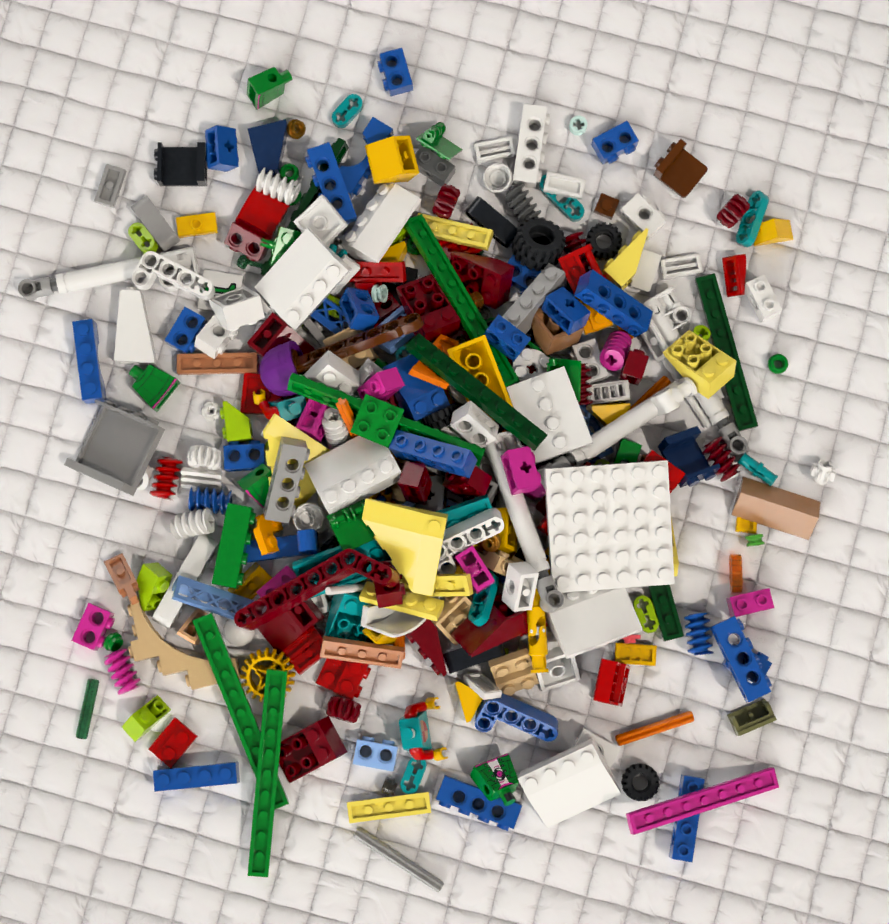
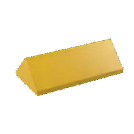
M486 335L447 349L452 360L513 407Z

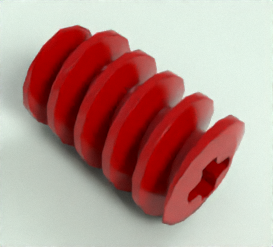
M163 457V459L157 460L161 467L155 468V471L160 474L153 476L158 482L151 484L156 490L150 491L149 494L157 498L172 500L169 496L176 495V493L171 488L178 487L173 480L180 478L175 475V472L181 471L176 465L183 464V461Z

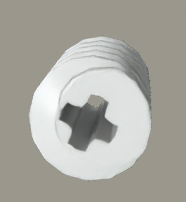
M263 168L256 182V191L261 192L263 190L264 195L270 194L273 199L278 196L279 202L285 199L286 205L294 202L300 192L301 183L294 187V180L287 184L286 176L279 180V173L272 177L273 170L265 174V168Z
M332 407L326 409L322 418V425L327 445L330 449H334L351 440V437L339 411Z
M209 508L190 511V513H178L170 522V531L175 539L213 533L216 528L213 513Z

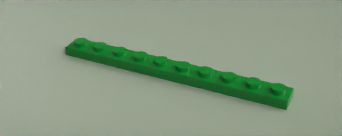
M422 214L409 218L404 226L438 285L461 319L460 322L469 338L473 340L483 336L488 325ZM489 344L505 387L519 383L520 380L506 356Z
M292 373L289 378L287 390L334 409H337L336 403L339 398L347 399L354 416L357 417L363 399L352 397L341 390H335L321 382L307 379L303 375ZM403 416L396 429L469 449L477 459V466L480 465L485 449L480 448L476 444H470L459 437L450 436L439 429L430 428L419 421H413Z
M213 612L192 621L255 777H257L261 731ZM279 776L277 780L275 809L289 804Z
M268 668L266 670L247 876H269L288 670Z

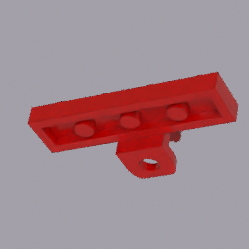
M355 261L360 265V269L349 282H356L355 289L366 290L371 296L372 287L375 284L380 286L382 282L406 281L405 261H380L379 263Z

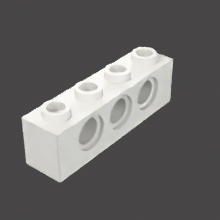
M524 104L512 182L514 186L524 183V187L536 188V182H541L542 171H539L538 168L539 163L543 164L545 152H542L541 148L542 144L546 145L548 134L544 133L545 125L549 126L550 114H547V107ZM532 124H536L539 126L540 129L537 131H533L529 128V126ZM534 143L537 148L530 150L526 145ZM531 162L534 167L527 169L524 167V163Z

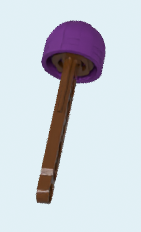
M412 313L401 317V319L390 321L306 354H303L295 341L285 342L269 350L262 358L260 363L261 380L264 386L275 395H297V393L287 390L291 374L304 375L328 350L343 359L399 338L403 334L407 335L415 332L424 323L419 313Z

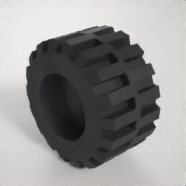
M528 218L525 222H521L517 229L511 247L512 254L516 255L515 259L520 261L522 266H527L530 270H543L548 263L555 266L559 262L558 258L561 257L566 244L563 230H559L560 227L558 225H554L552 221H546L545 218Z

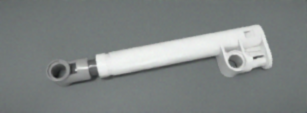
M194 247L159 253L165 258L200 275ZM141 257L66 272V274H56L54 279L50 277L37 280L25 279L19 283L18 291L26 300L34 301L38 297L53 295L55 291L63 294L68 293V291L72 292L131 280ZM152 258L148 261L147 265L153 266L157 260ZM167 268L165 275L173 274L174 268ZM185 277L182 281L183 284H189L192 281V277ZM159 278L160 284L166 291L174 292L179 289V287L173 284L165 285V280ZM33 286V291L30 294H25L26 288Z
M674 286L643 303L644 306L653 311L651 319L668 346H671L681 337L678 330L684 327L691 318L690 310L675 295ZM683 313L686 320H678L676 314ZM697 392L694 396L707 417L709 416L712 425L716 424L718 426V433L722 436L724 443L727 444V450H731L730 455L740 456L748 448L747 440L741 436L734 423H730L727 417L730 414L724 408L717 393L707 399ZM733 442H740L742 445L741 451H736L733 448Z
M688 377L675 380L592 434L593 444L568 452L565 457L560 456L553 463L549 462L539 467L537 471L541 475V483L544 489V469L582 466L656 416L664 415L677 409L684 398L697 394L694 382Z
M509 431L498 433L497 439L484 448L524 558L539 573L536 587L541 598L539 601L540 607L544 612L551 613L563 605L564 597L557 590L553 576H549L548 570L551 568L546 560L547 557L524 494L511 495L500 457L507 450L525 446ZM549 597L554 600L555 605L550 604Z

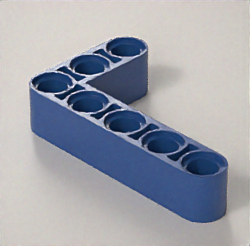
M315 529L296 531L297 535L276 537L279 551L263 556L257 541L252 540L251 544L247 545L246 553H248L247 563L320 553L318 532Z

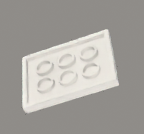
M564 366L506 387L513 407L548 435L535 451L531 449V452L535 455V464L593 444Z

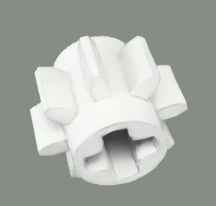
M819 460L818 464H812L810 476L813 477V481L817 484L825 485L828 480L833 482L836 468H833V464L828 460Z

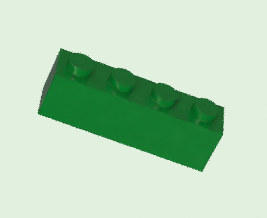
M227 504L212 579L213 585L238 589L239 585H243L244 573H242V568L248 561L246 548L252 541L250 528L256 521V513H254L252 507Z

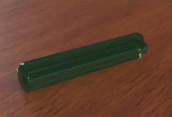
M96 679L87 680L76 731V738L87 739L99 686V680Z

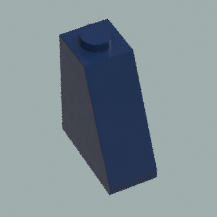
M286 119L248 128L259 175L263 168H265V174L273 170L272 177H275L280 171L288 134Z

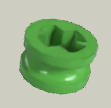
M763 534L746 536L745 539L748 540L746 546L764 545L765 542L762 541Z

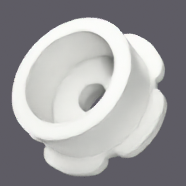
M207 402L205 407L202 408V416L211 422L219 419L221 416L220 405Z

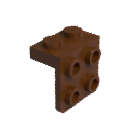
M680 139L677 144L673 142L667 149L668 155L665 158L661 157L654 166L656 167L654 176L679 196L686 198L706 174L708 168L685 150L687 143Z

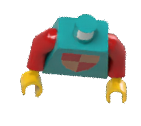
M260 389L261 394L253 392L254 403L259 405L268 420L271 419L273 414L278 415L285 421L299 418L309 398L297 394L268 402L266 401L263 389Z
M428 697L425 702L421 701L407 706L404 716L399 720L403 750L409 751L415 760H432L434 758V760L440 761L448 758L442 755V751L447 750L446 747L432 750L426 710H434L441 707L434 705V701L439 699L438 697Z

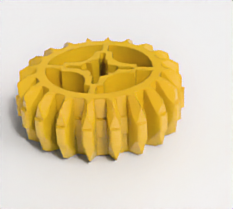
M268 647L264 649V654L258 649L256 651L257 656L251 653L249 655L250 659L244 660L247 666L241 667V671L245 673L240 675V679H246L242 683V687L249 686L245 692L248 694L252 691V699H255L257 695L260 696L259 702L264 700L265 690L263 688L265 682L263 683V680L265 679L264 676L267 668L276 669L279 665L282 670H288L287 692L292 690L289 685H294L295 680L290 677H295L296 672L289 671L294 668V664L287 665L290 658L282 659L284 652H281L279 656L276 655V648L273 649L272 654L269 653ZM262 660L273 661L268 667L256 664ZM252 669L256 671L255 674L260 678L258 685L255 684L252 678Z

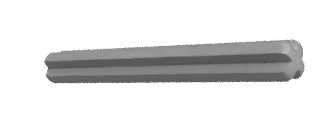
M357 829L354 838L435 891L439 892L442 889L443 881L364 829Z

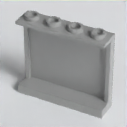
M106 399L104 402L95 400V403L102 407L76 461L67 458L64 465L134 496L165 429L158 426V421L150 417L145 420V416L133 411L130 414L129 409L120 405L118 408H115L116 404Z

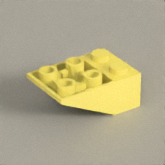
M647 228L643 232L639 230L631 238L630 245L627 246L625 244L617 252L616 259L613 260L611 258L603 266V275L622 290L632 282L648 234Z
M690 330L663 351V355L683 378H690L694 382L697 392L707 399L734 377L736 360Z

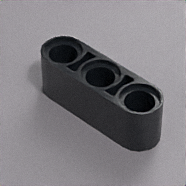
M477 196L464 211L465 214L479 227L493 230V238L502 246L508 248L513 243L518 228L485 200Z
M503 644L474 657H471L463 648L443 654L449 674L506 655Z

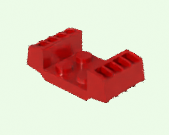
M601 659L593 700L622 707L630 666L616 661Z

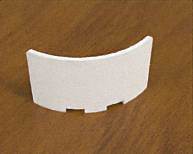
M436 596L432 598L440 599L441 596ZM369 604L363 606L360 626L395 638L417 629L426 621V618L384 607L378 608L376 605Z

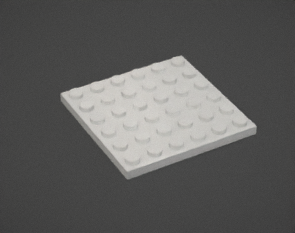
M667 460L544 469L550 576H553L559 592L675 584Z

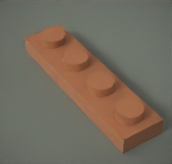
M257 352L223 353L222 355L218 354L215 359L205 353L177 354L178 375L258 373Z
M323 636L320 649L321 658L401 669L405 653L404 647Z

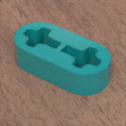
M351 94L335 109L332 114V121L335 127L345 128L361 112L363 108L361 97L357 94ZM350 101H358L357 108L353 106L350 110H348L351 106ZM346 112L344 116L345 121L343 122L340 120L339 122H337V116H343Z
M412 757L408 762L400 784L402 791L406 794H413L417 791L426 770L427 764L425 760H421L423 768H419L416 774L412 773L414 766L411 764L417 760ZM412 775L415 777L413 784L416 786L407 790L404 781H409Z

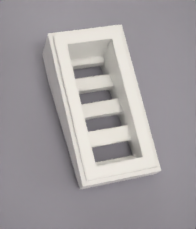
M628 380L592 384V387L587 389L592 392L588 399L593 400V403L589 405L628 402L630 400ZM621 386H622L623 396H620V394H619V387H621ZM611 387L614 388L615 397H611ZM602 388H605L606 399H603ZM594 389H597L598 400H595Z

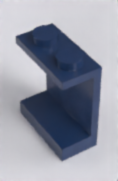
M698 426L667 436L657 446L664 459L686 473L679 482L680 488L687 485L692 487L698 484L700 480L705 479V481L714 478L716 472L721 467L720 464L710 466L696 442V438L701 434Z

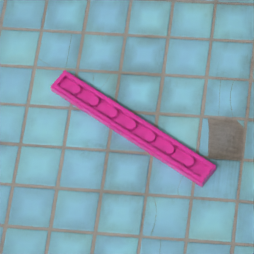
M769 767L626 813L630 834L635 835L779 788L774 767Z

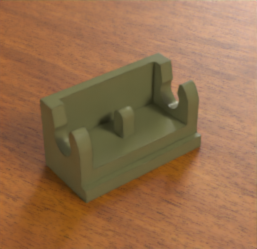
M765 699L727 714L736 736H741L777 720L769 702Z

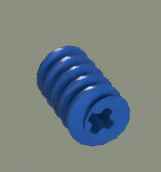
M197 486L195 491H193L192 487L190 489L188 499L190 511H193L195 507L197 510L209 508L213 510L214 514H217L220 510L221 514L225 515L227 504H232V490L226 496L224 489H221L220 494H217L216 488H213L211 493H209L208 487H205L203 492H201L200 486Z
M708 613L690 614L684 617V620L690 621L689 624L685 625V628L691 630L686 633V636L692 638L687 641V645L693 646V648L687 650L688 653L694 655L714 653L708 650V648L713 646V643L707 642L708 639L712 638V635L706 634L707 631L711 630L709 626H705L706 623L710 622V619L704 618V615Z

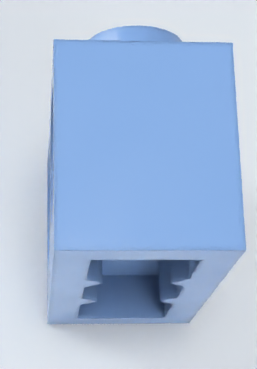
M362 736V739H357L353 764L394 771L398 746L394 745V741L383 739L382 743L374 742L375 738ZM367 745L371 748L372 753L369 757L361 755L360 749L362 746ZM383 749L391 751L392 758L385 761L381 758L380 753Z

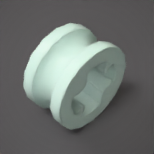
M582 116L573 117L569 124L570 132L578 136L584 134L587 129L586 119ZM577 121L579 124H583L580 130L577 127H573Z
M378 284L373 285L371 291L373 302L380 301L384 303L387 301L388 289L385 284L380 286Z

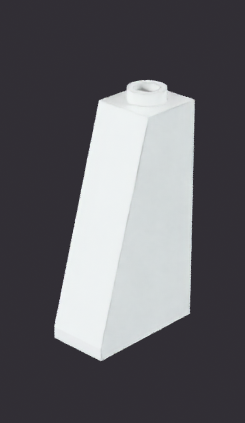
M126 287V290L120 289L114 361L117 364L157 366L158 362L144 296L135 287Z

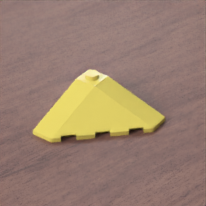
M273 414L263 430L264 439H268L269 450H265L267 466H271L272 473L281 436L306 441L310 454L308 461H304V465L330 451L276 414ZM290 459L287 461V464H294L297 460ZM306 468L303 480L300 479L299 481L300 494L299 498H295L294 501L296 508L306 503L316 492ZM285 478L282 482L289 483L292 479ZM280 497L278 501L284 502L287 500V497Z
M366 498L362 515L363 522L366 526L369 525L375 534L374 538L391 557L392 564L398 573L404 576L411 592L433 596L448 514Z

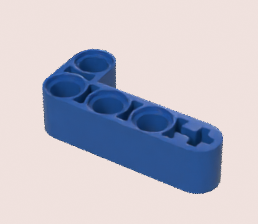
M503 693L501 698L482 700L476 711L475 727L480 732L490 731L495 722L499 720L547 742L555 740L558 736V720L556 717Z

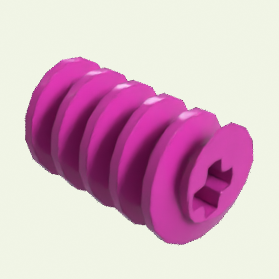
M618 330L610 333L600 353V362L606 369L617 371L624 365L632 343L631 337L626 332Z
M127 648L117 650L105 656L108 659L104 664L111 665L108 668V672H115L111 679L118 680L114 686L122 687L117 692L118 695L140 687L136 684L141 679L133 678L137 670L130 671L134 664L127 663L131 657L123 656Z

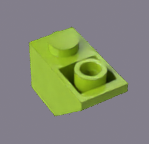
M223 401V407H220L221 419H225V427H222L223 438L227 439V442L252 441L251 420L230 403Z
M158 562L143 564L136 580L140 589L138 593L143 611L157 609L173 577Z
M157 695L133 713L123 724L122 728L136 742L164 718L171 709Z

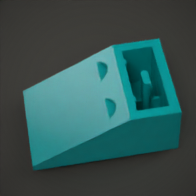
M361 592L335 594L333 596L324 636L366 641L367 636L362 632L365 627L360 625L363 606L369 605V603L360 601L359 595Z

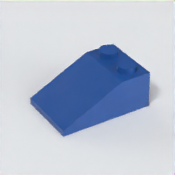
M410 354L382 368L387 370L397 367L405 386L394 394L399 407L404 409V417L417 421L449 406L450 403L443 388L408 374L419 361Z

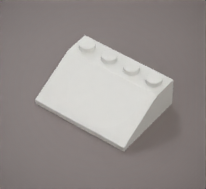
M306 228L254 288L294 330H297L352 268L309 228Z
M361 436L345 442L304 465L329 515L363 499L365 500L397 483L402 473L389 448Z
M626 588L562 593L564 597L563 605L551 613L545 612L546 622L567 659L642 631V626ZM549 597L550 604L555 605L554 600Z
M594 737L520 771L518 775V780L527 798L547 828L621 794Z

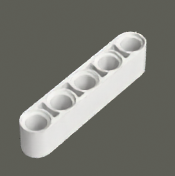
M205 534L197 538L153 614V621L169 630L173 627L186 605L172 599L174 582L179 575L199 582L216 553L219 542Z

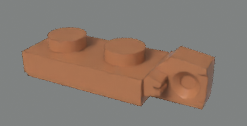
M123 553L104 561L119 594L122 597L128 596L132 605L140 602L135 593L140 590L139 585Z

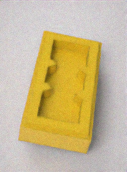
M215 212L176 217L179 238L218 233Z
M615 643L614 661L623 664L656 666L657 645Z

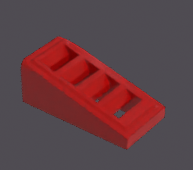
M746 254L722 258L727 297L745 295Z

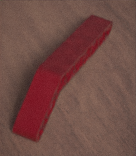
M345 549L236 612L234 622L243 629L255 630L324 591L326 587H331L355 572L388 588L398 584L399 574L389 566L353 549ZM355 556L354 562L350 564L351 557ZM372 564L371 571L367 572V567ZM337 566V571L332 574V569ZM381 572L389 575V577L384 578L380 576ZM319 576V581L315 584V578ZM302 586L301 592L297 594V589ZM284 596V601L280 604V598ZM266 606V612L262 614V610Z

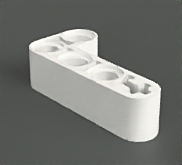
M147 251L142 255L132 274L133 283L142 291L150 289L155 279L159 277L202 300H209L215 295V288L210 280L153 251ZM155 258L157 260L155 265H147L150 259ZM167 268H174L173 274L165 275ZM147 276L145 283H138L139 277ZM185 277H192V281L189 284H183L182 281ZM197 284H199V286L203 288L208 287L209 290L202 292V290L197 286Z
M487 509L445 529L438 566L439 574H454L456 572L454 554L488 539L504 529V521L498 509ZM478 528L477 531L471 532L472 529ZM455 537H460L458 540H452Z

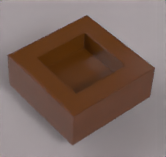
M601 193L594 213L612 220L620 200Z

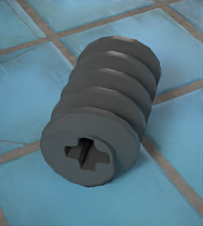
M524 183L514 187L506 194L505 201L507 203L511 202L509 208L514 209L513 214L518 216V222H525L526 219H533V217L541 219L538 216L542 211H534L537 203L530 204L533 197L526 198L529 190L522 191L525 186Z

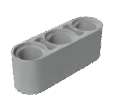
M147 195L131 206L134 213L164 252L180 242L176 233Z

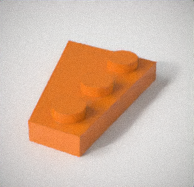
M440 334L433 344L449 356L447 349L459 345V341ZM420 360L408 373L443 389H447L449 383Z

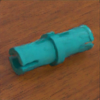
M746 452L737 462L752 472V476L759 477L769 486H772L778 475L764 467L762 462H757L747 455Z

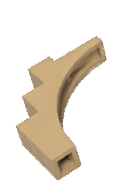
M130 602L128 612L130 617L133 616L135 623L132 625L134 636L138 637V640L130 641L131 646L128 647L131 659L134 658L135 662L159 657L157 667L159 673L162 672L163 676L187 671L188 674L185 675L188 687L191 686L192 690L218 684L208 660L190 656L173 647L154 629L145 611L142 610L141 603L138 602L132 605ZM232 658V662L240 679L241 671L239 667L238 658Z

